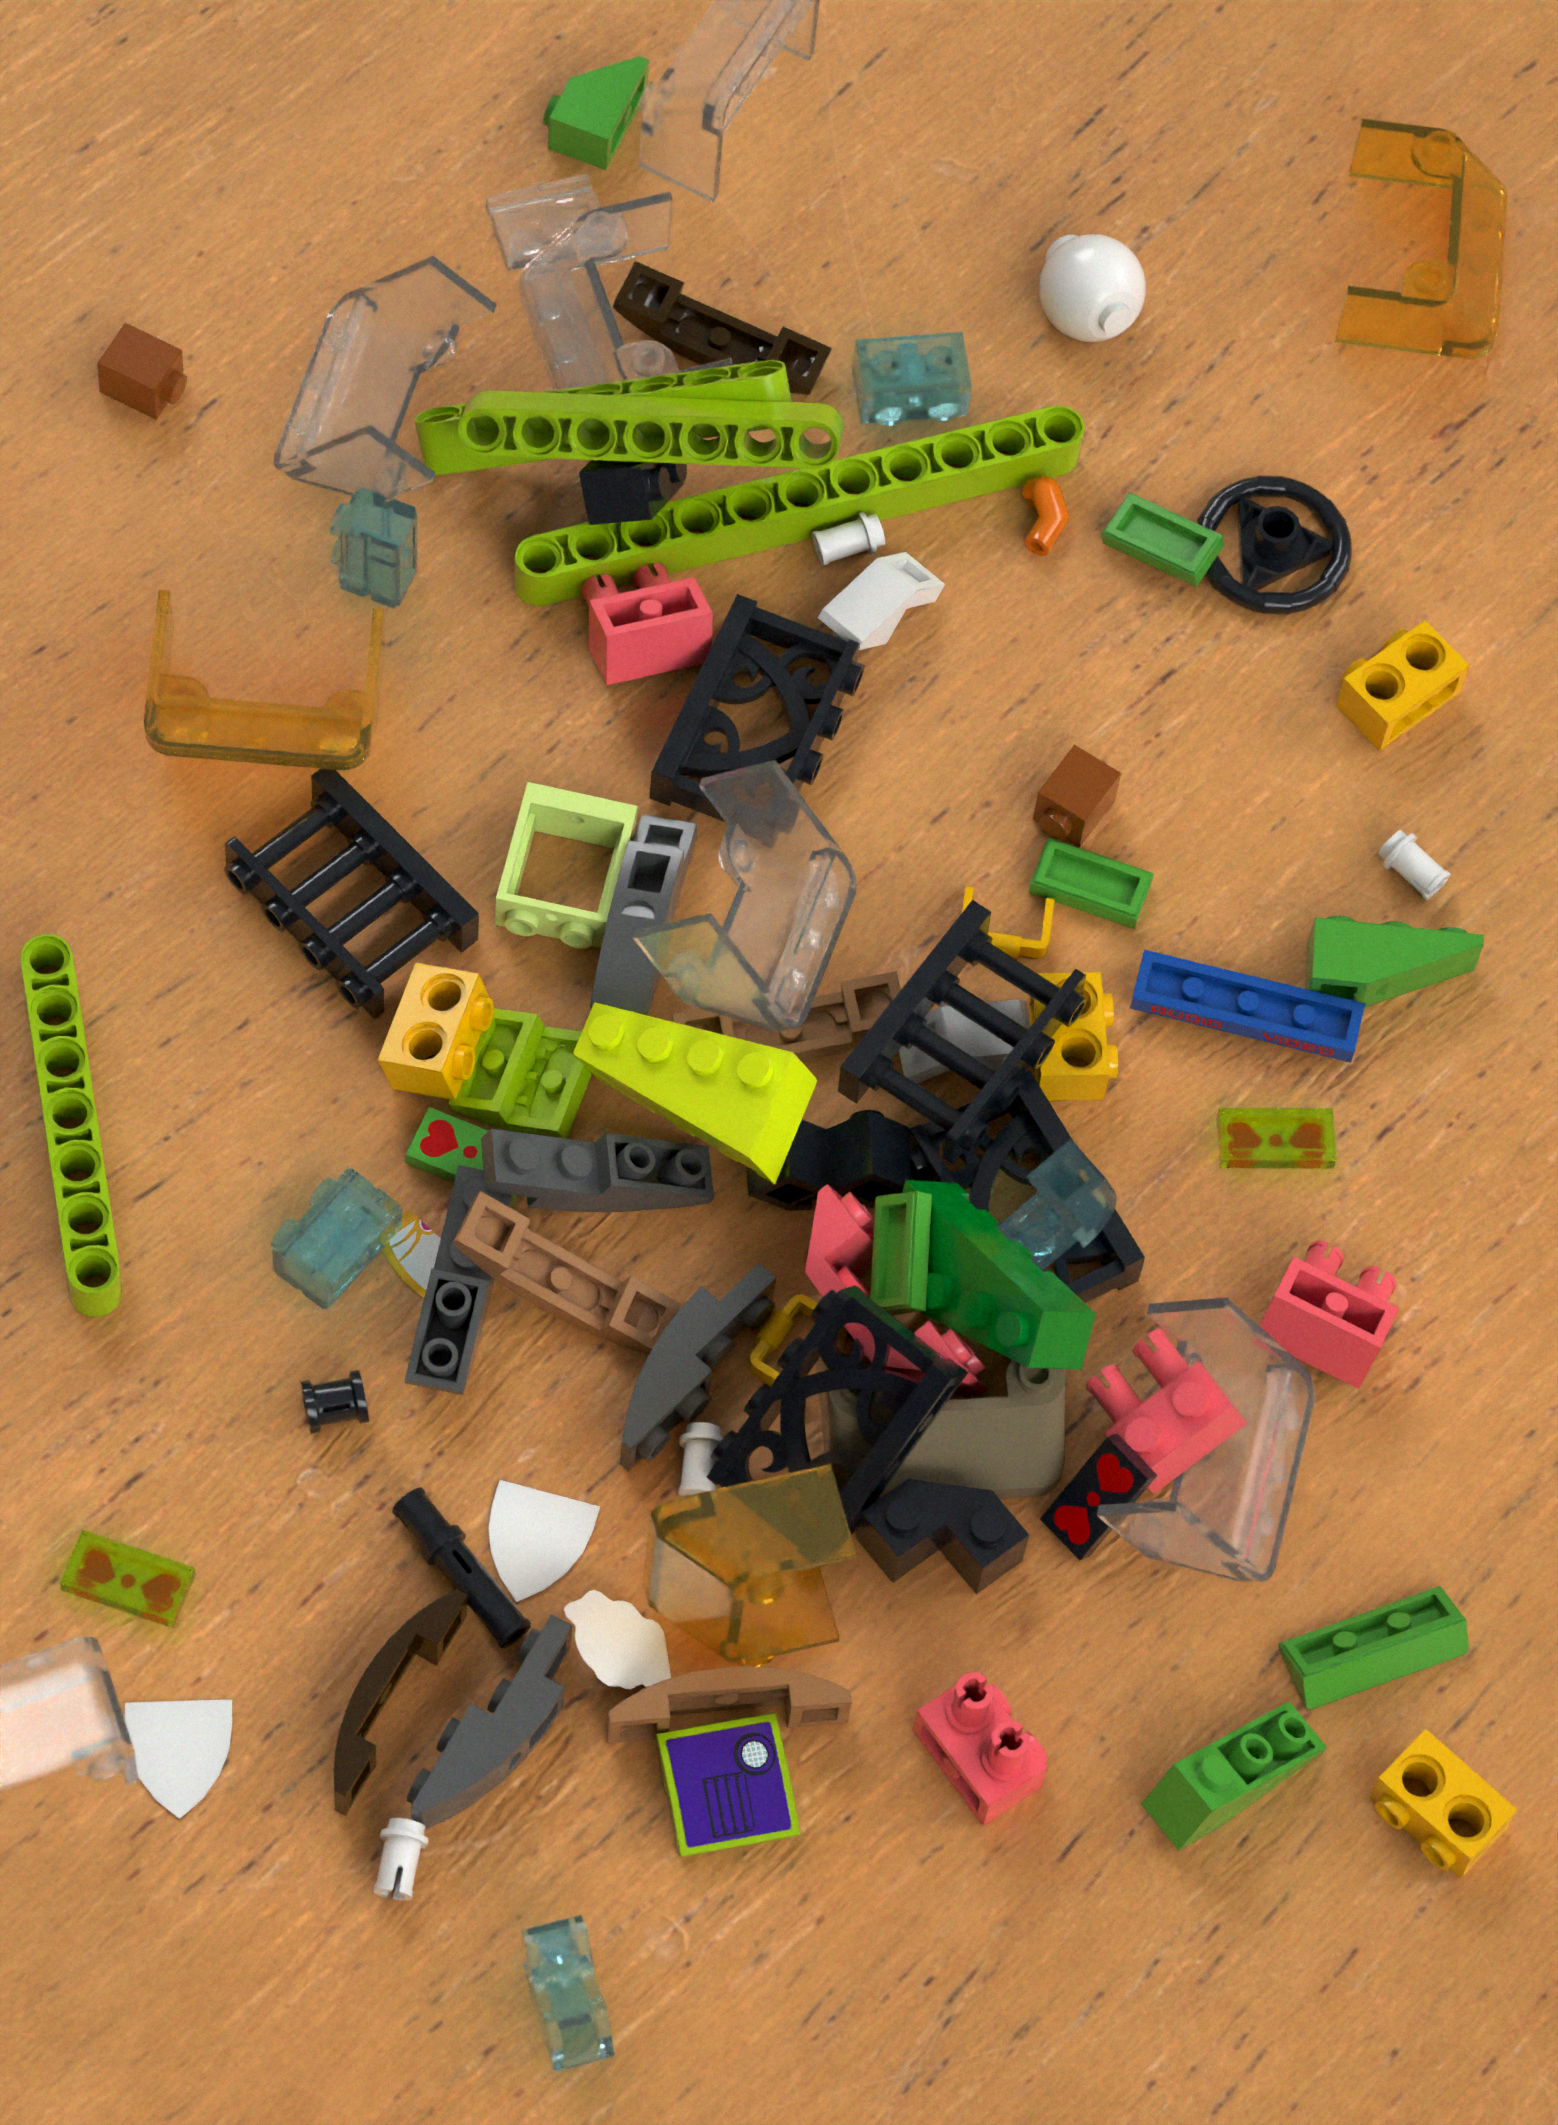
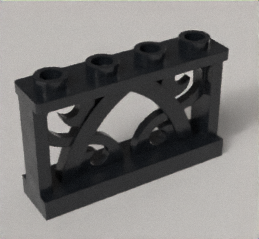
M737 594L652 769L649 798L668 806L672 802L762 836L764 837L763 841L775 844L782 827L788 830L793 828L802 805V799L797 797L803 782L809 785L814 783L823 760V754L818 752L824 738L829 740L835 738L844 715V709L839 708V705L845 694L855 695L861 682L865 665L858 663L859 642L851 639L847 642L757 607L758 601ZM751 636L787 650L777 659L766 647ZM809 657L826 664L831 675L824 684L813 686L808 683L806 678L815 672V667L805 666L799 668L792 676L787 668L795 661ZM737 673L748 674L751 683L755 680L758 673L762 676L757 683L747 688H741L733 681V677ZM772 688L785 710L790 725V732L762 746L739 751L740 739L737 728L725 713L717 709L719 703H749L762 697ZM806 704H819L810 722ZM711 732L724 734L728 742V753H720L721 742L717 745H710L705 742L704 737ZM793 758L786 773L779 764ZM685 775L723 777L722 791L685 777ZM746 775V785L754 795H757L755 785L763 780L770 781L775 786V794L771 800L762 804H755L742 799L735 790L734 777Z
M1030 1070L1024 1072L1019 1079L1022 1081V1087L1012 1104L1005 1111L997 1107L986 1122L988 1123L1007 1113H1010L1013 1119L999 1132L994 1140L988 1135L984 1137L978 1146L985 1153L982 1160L975 1153H969L964 1150L959 1156L965 1163V1168L961 1171L949 1170L939 1155V1150L945 1143L948 1133L946 1130L932 1121L909 1128L912 1179L916 1181L958 1183L964 1190L972 1188L969 1202L976 1209H983L989 1212L991 1191L1000 1169L1013 1180L1025 1185L1048 1186L1053 1184L1059 1194L1052 1200L1046 1211L1043 1224L1044 1238L1027 1235L1001 1224H998L997 1228L1010 1241H1019L1032 1252L1031 1260L1042 1271L1043 1263L1053 1264L1055 1275L1085 1303L1115 1288L1119 1291L1139 1281L1145 1256ZM971 1102L956 1110L963 1114ZM1032 1152L1036 1155L1041 1165L1034 1170H1028L1016 1164L1009 1156L1013 1153L1017 1161L1022 1164V1156L1025 1153ZM1062 1215H1071L1074 1217L1079 1228L1069 1230L1063 1226L1062 1231L1065 1239H1059L1056 1231V1220ZM1101 1261L1103 1267L1069 1283L1067 1264Z
M856 1285L841 1289L838 1292L832 1289L819 1301L810 1316L816 1323L804 1340L801 1337H797L784 1350L777 1362L782 1371L771 1386L767 1384L762 1385L750 1398L744 1408V1412L749 1415L748 1419L738 1433L732 1430L718 1443L711 1454V1459L716 1464L706 1477L713 1484L722 1487L799 1549L797 1553L815 1568L833 1560L859 1525L861 1512L878 1499L968 1374L966 1370L952 1359H945L883 1310ZM859 1323L867 1327L871 1332L875 1343V1354L870 1367H860L864 1359V1350L858 1338L854 1339V1348L849 1354H843L836 1347L838 1333L844 1325ZM890 1346L925 1373L921 1381L885 1369ZM821 1356L829 1370L807 1376ZM839 1389H861L857 1400L856 1414L860 1431L872 1447L867 1456L851 1450H834L819 1455L811 1461L805 1432L806 1398ZM875 1391L883 1392L877 1401L876 1407L886 1404L892 1409V1418L888 1424H879L872 1418L871 1405ZM780 1414L781 1433L768 1430ZM762 1446L769 1448L773 1454L772 1464L761 1470L776 1473L788 1467L791 1479L776 1488H766L758 1485L752 1479L749 1472V1459L757 1448ZM838 1463L844 1467L847 1480L843 1487H836L830 1480L831 1472L820 1480L816 1473L829 1464ZM797 1490L804 1505L818 1524L814 1529L811 1528L778 1500L789 1496Z

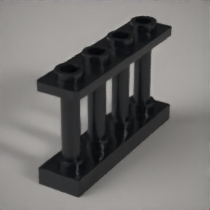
M327 763L311 775L312 801L310 804L312 808L253 853L235 836L225 843L226 866L224 871L230 882L239 892L243 894L250 892L262 904V911L274 928L280 932L286 929L299 942V948L305 959L315 969L321 970L325 968L337 980V987L341 995L352 1007L358 1009L362 1006L373 1018H376L384 1012V988L381 983L438 939L443 942L448 939L461 953L478 940L479 913ZM324 826L328 828L336 826L348 839L349 846L290 891L268 870ZM361 864L367 866L373 864L385 876L386 884L326 929L305 908ZM401 901L406 904L410 901L423 914L424 921L375 960L363 967L343 945Z
M974 900L969 903L842 1063L838 1084V1092L856 1104L869 1088L874 1091L882 1088L946 1130L948 1133L945 1138L943 1159L951 1164H954L964 1150L973 1153L978 1148L989 1130L990 1124L986 1122L997 1107L1005 1111L1012 1104L1022 1087V1081L1019 1080L1029 1066L1038 1069L1043 1064L1055 1044L1052 1036L1062 1024L1067 1027L1072 1026L1087 1003V998L1082 995L1086 975L1078 969L1073 971L1060 988L991 944L992 937L988 935L991 911ZM967 963L972 966L980 963L1046 1007L1031 1027L1026 1029L959 985L960 978L957 976ZM935 1004L941 1008L947 1004L1013 1047V1050L996 1071L926 1027L927 1020L924 1018ZM902 1046L910 1049L912 1046L918 1048L981 1089L963 1114L893 1069L894 1062L892 1058Z

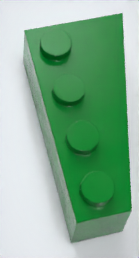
M905 1180L903 1193L920 1191L932 1194L926 1311L919 1313L1028 1368L1081 1370L1096 1313L1053 1272L1042 1271L1031 1260L1033 1253L1021 1242L1010 1241L997 1228L999 1222L987 1210L976 1209L967 1200L969 1193L958 1183Z

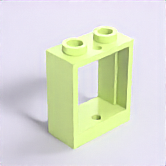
M527 782L496 896L495 925L503 926L508 931L521 936L539 934L561 939L565 944L575 948H589L591 946L601 948L629 840L634 841L636 834L638 806ZM535 831L614 848L597 913L518 896Z

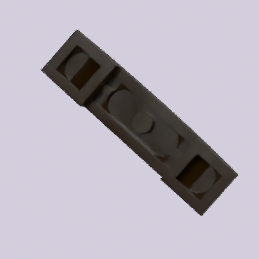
M637 261L634 262L613 303V308L639 330L672 351L708 369L767 360L782 361L785 363L790 393L811 394L831 353V347L784 326L778 336L773 335L683 295L684 282Z
M455 1590L420 1610L389 1638L363 1673L346 1708L335 1749L334 1800L335 1811L340 1814L347 1815L376 1767V1745L365 1740V1737L415 1655L436 1666L438 1665L467 1617V1595L465 1593Z

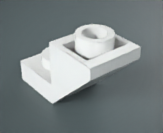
M906 552L880 557L873 561L822 609L818 618L833 630L832 634L834 637L847 642L849 639L859 642V650L887 644L906 609L935 602L945 584Z
M1018 999L986 1002L1026 1029L1030 1028L1024 1001ZM950 1006L930 1011L924 1018L927 1020L926 1027L994 1071L999 1068L1013 1050L1012 1046ZM902 1046L899 1049L904 1076L916 1084L950 1070L914 1046L910 1049Z

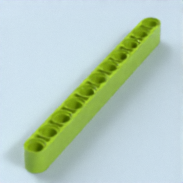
M1062 405L1050 406L834 460L824 468H802L670 501L665 504L652 520L589 525V522L533 535L524 539L517 546L514 561V589L518 597L527 604L534 606L549 605L581 597L583 583L593 576L596 577L600 587L603 588L600 575H610L614 579L617 588L634 583L633 577L635 572L647 564L653 576H656L653 571V563L663 564L668 574L811 539L812 532L822 531L857 520V514L864 512L866 516L876 514L879 521L1025 485L1031 478L1061 476L1071 472L1077 465L1085 429L1084 421L1079 413L1070 407ZM1050 439H1060V440H1063L1064 442L1058 443V442H1054V441H1052V440H1050ZM1006 451V452H1010V453H1012V454H1014V455H1009V456H1007V455L1001 454V453H999V452ZM956 464L962 466L963 468H952L948 465ZM897 477H906L912 481H901ZM845 490H855L860 492V494H849ZM793 503H804L808 507H797ZM741 516H752V517H755V518H757V519H756V520H750V521H748V520L742 519V518H740V517H741ZM690 529H700V530H703V531H705V532H704V533L695 534V533L689 532L688 530H690ZM648 542L653 545L649 547H642L636 545L635 543ZM595 555L599 556L600 559L589 560L583 558V556ZM533 568L546 569L548 572L535 573L531 572L530 570Z

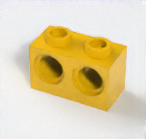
M1424 620L1410 631L1403 628L1395 632L1383 644L1381 652L1368 661L1365 658H1360L1352 663L1340 678L1342 686L1336 707L1381 751L1461 692L1469 664ZM1410 664H1420L1428 670H1419ZM1369 693H1379L1385 696L1387 699H1377L1371 696Z
M415 962L378 1057V1062L392 1089L456 1100L463 1080H468L472 1075L475 1065V1048L481 1032L488 1030L493 1019L494 1003L492 998L489 997L479 973ZM453 1005H456V1006H454L453 1008L444 1011V1010L447 1009L448 1007L453 1006ZM437 1054L433 1058L425 1060L427 1057Z
M1082 972L1086 975L1082 994L1087 998V1003L1082 1011L1084 1014L1080 1015L1072 1026L1067 1027L1062 1024L1052 1036L1055 1044L1050 1054L1038 1069L1033 1068V1076L1048 1101L1104 1100L1108 1080L1117 1078L1116 1044H1107L1106 1027L1113 1026L1112 993H1103L1101 972ZM1072 973L1038 974L1061 988ZM1028 995V1014L1031 1027L1046 1006ZM1078 1057L1088 1065L1085 1067H1073L1064 1059Z
M1426 1728L1381 1774L1369 1797L1375 1802L1376 1811L1387 1824L1398 1830L1404 1828L1421 1843L1423 1854L1432 1864L1444 1871L1450 1869L1460 1879L1508 1829L1518 1810ZM1415 1778L1422 1781L1428 1787L1430 1795L1418 1797L1410 1794L1405 1789L1402 1780ZM1451 1819H1463L1473 1826L1476 1836L1465 1838L1455 1834L1450 1828L1448 1821Z

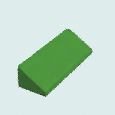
M1438 1586L1278 1644V1647L1297 1692L1309 1710L1462 1656L1468 1652L1469 1643L1466 1619L1442 1587Z

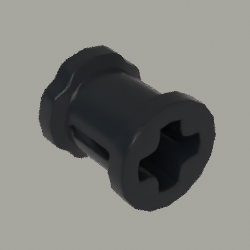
M359 1370L350 1371L349 1377L315 1385L310 1380L300 1382L311 1434L320 1432L321 1426L352 1419H357L360 1424L369 1422L367 1402Z

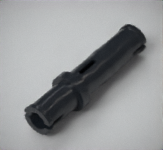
M422 1487L408 1492L394 1505L392 1512L402 1521L422 1546L421 1556L428 1565L436 1564L454 1588L467 1595V1605L470 1606L498 1641L497 1644L501 1649L517 1642L530 1629V1621L524 1618L495 1579L463 1542L466 1535L458 1525L451 1526L426 1496V1492Z

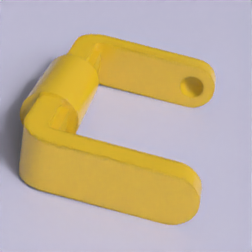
M965 886L961 914L972 901L974 887ZM1046 898L1040 941L1024 939L1016 935L988 932V935L992 937L991 944L1017 959L1019 956L1036 959L1044 957L1050 941L1055 899Z
M797 1294L789 1300L781 1312L774 1311L755 1337L757 1346L752 1351L749 1360V1370L754 1376L770 1386L773 1384L780 1373L763 1362L769 1352L773 1353L794 1325L793 1319L798 1312L801 1311L810 1317L818 1304L806 1295ZM843 1326L838 1335L846 1337L849 1332Z

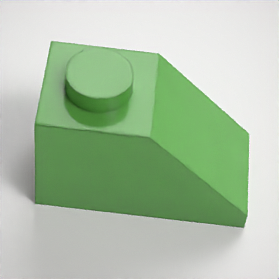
M638 56L571 77L561 96L554 94L545 110L543 124L549 126L548 149L607 170L647 93L649 59Z

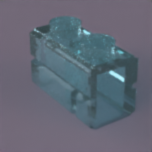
M363 487L355 490L349 504L341 503L338 506L330 528V533L338 536L332 551L331 563L339 566L341 589L362 597L370 594L372 601L391 608L401 604L417 572L418 513H416V507L395 499L387 502L385 501V495Z
M347 1168L336 1181L331 1177L324 1179L315 1189L309 1200V1205L312 1207L299 1221H296L294 1218L288 1219L278 1229L271 1242V1246L274 1247L272 1250L273 1270H275L276 1274L294 1288L300 1289L307 1298L323 1310L330 1308L402 1228V1208L399 1203L381 1189L373 1187L369 1180L353 1168Z

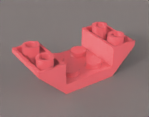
M828 1184L818 1191L805 1274L822 1297L832 1289L838 1292L841 1289L856 1285L870 1298L871 1289L861 1278L857 1279V1277L872 1266L875 1216L864 1204L861 1205L851 1192L842 1197ZM928 1321L914 1332L916 1336L945 1359H952L968 1372L954 1393L980 1396L989 1389L978 1375L986 1366L965 1339L962 1341L952 1328L943 1333ZM859 1323L844 1325L853 1339H859L863 1346L864 1354L872 1363L875 1354V1343L871 1332L867 1327ZM890 1346L885 1369L921 1381L925 1373Z

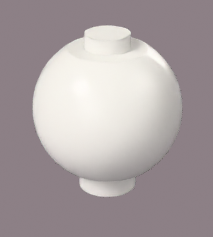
M1087 234L1082 236H1063L1049 247L1046 253V262L1040 275L1039 297L1045 315L1056 329L1075 340L1101 342L1120 335L1134 323L1144 304L1146 281L1139 260L1127 246L1108 236Z

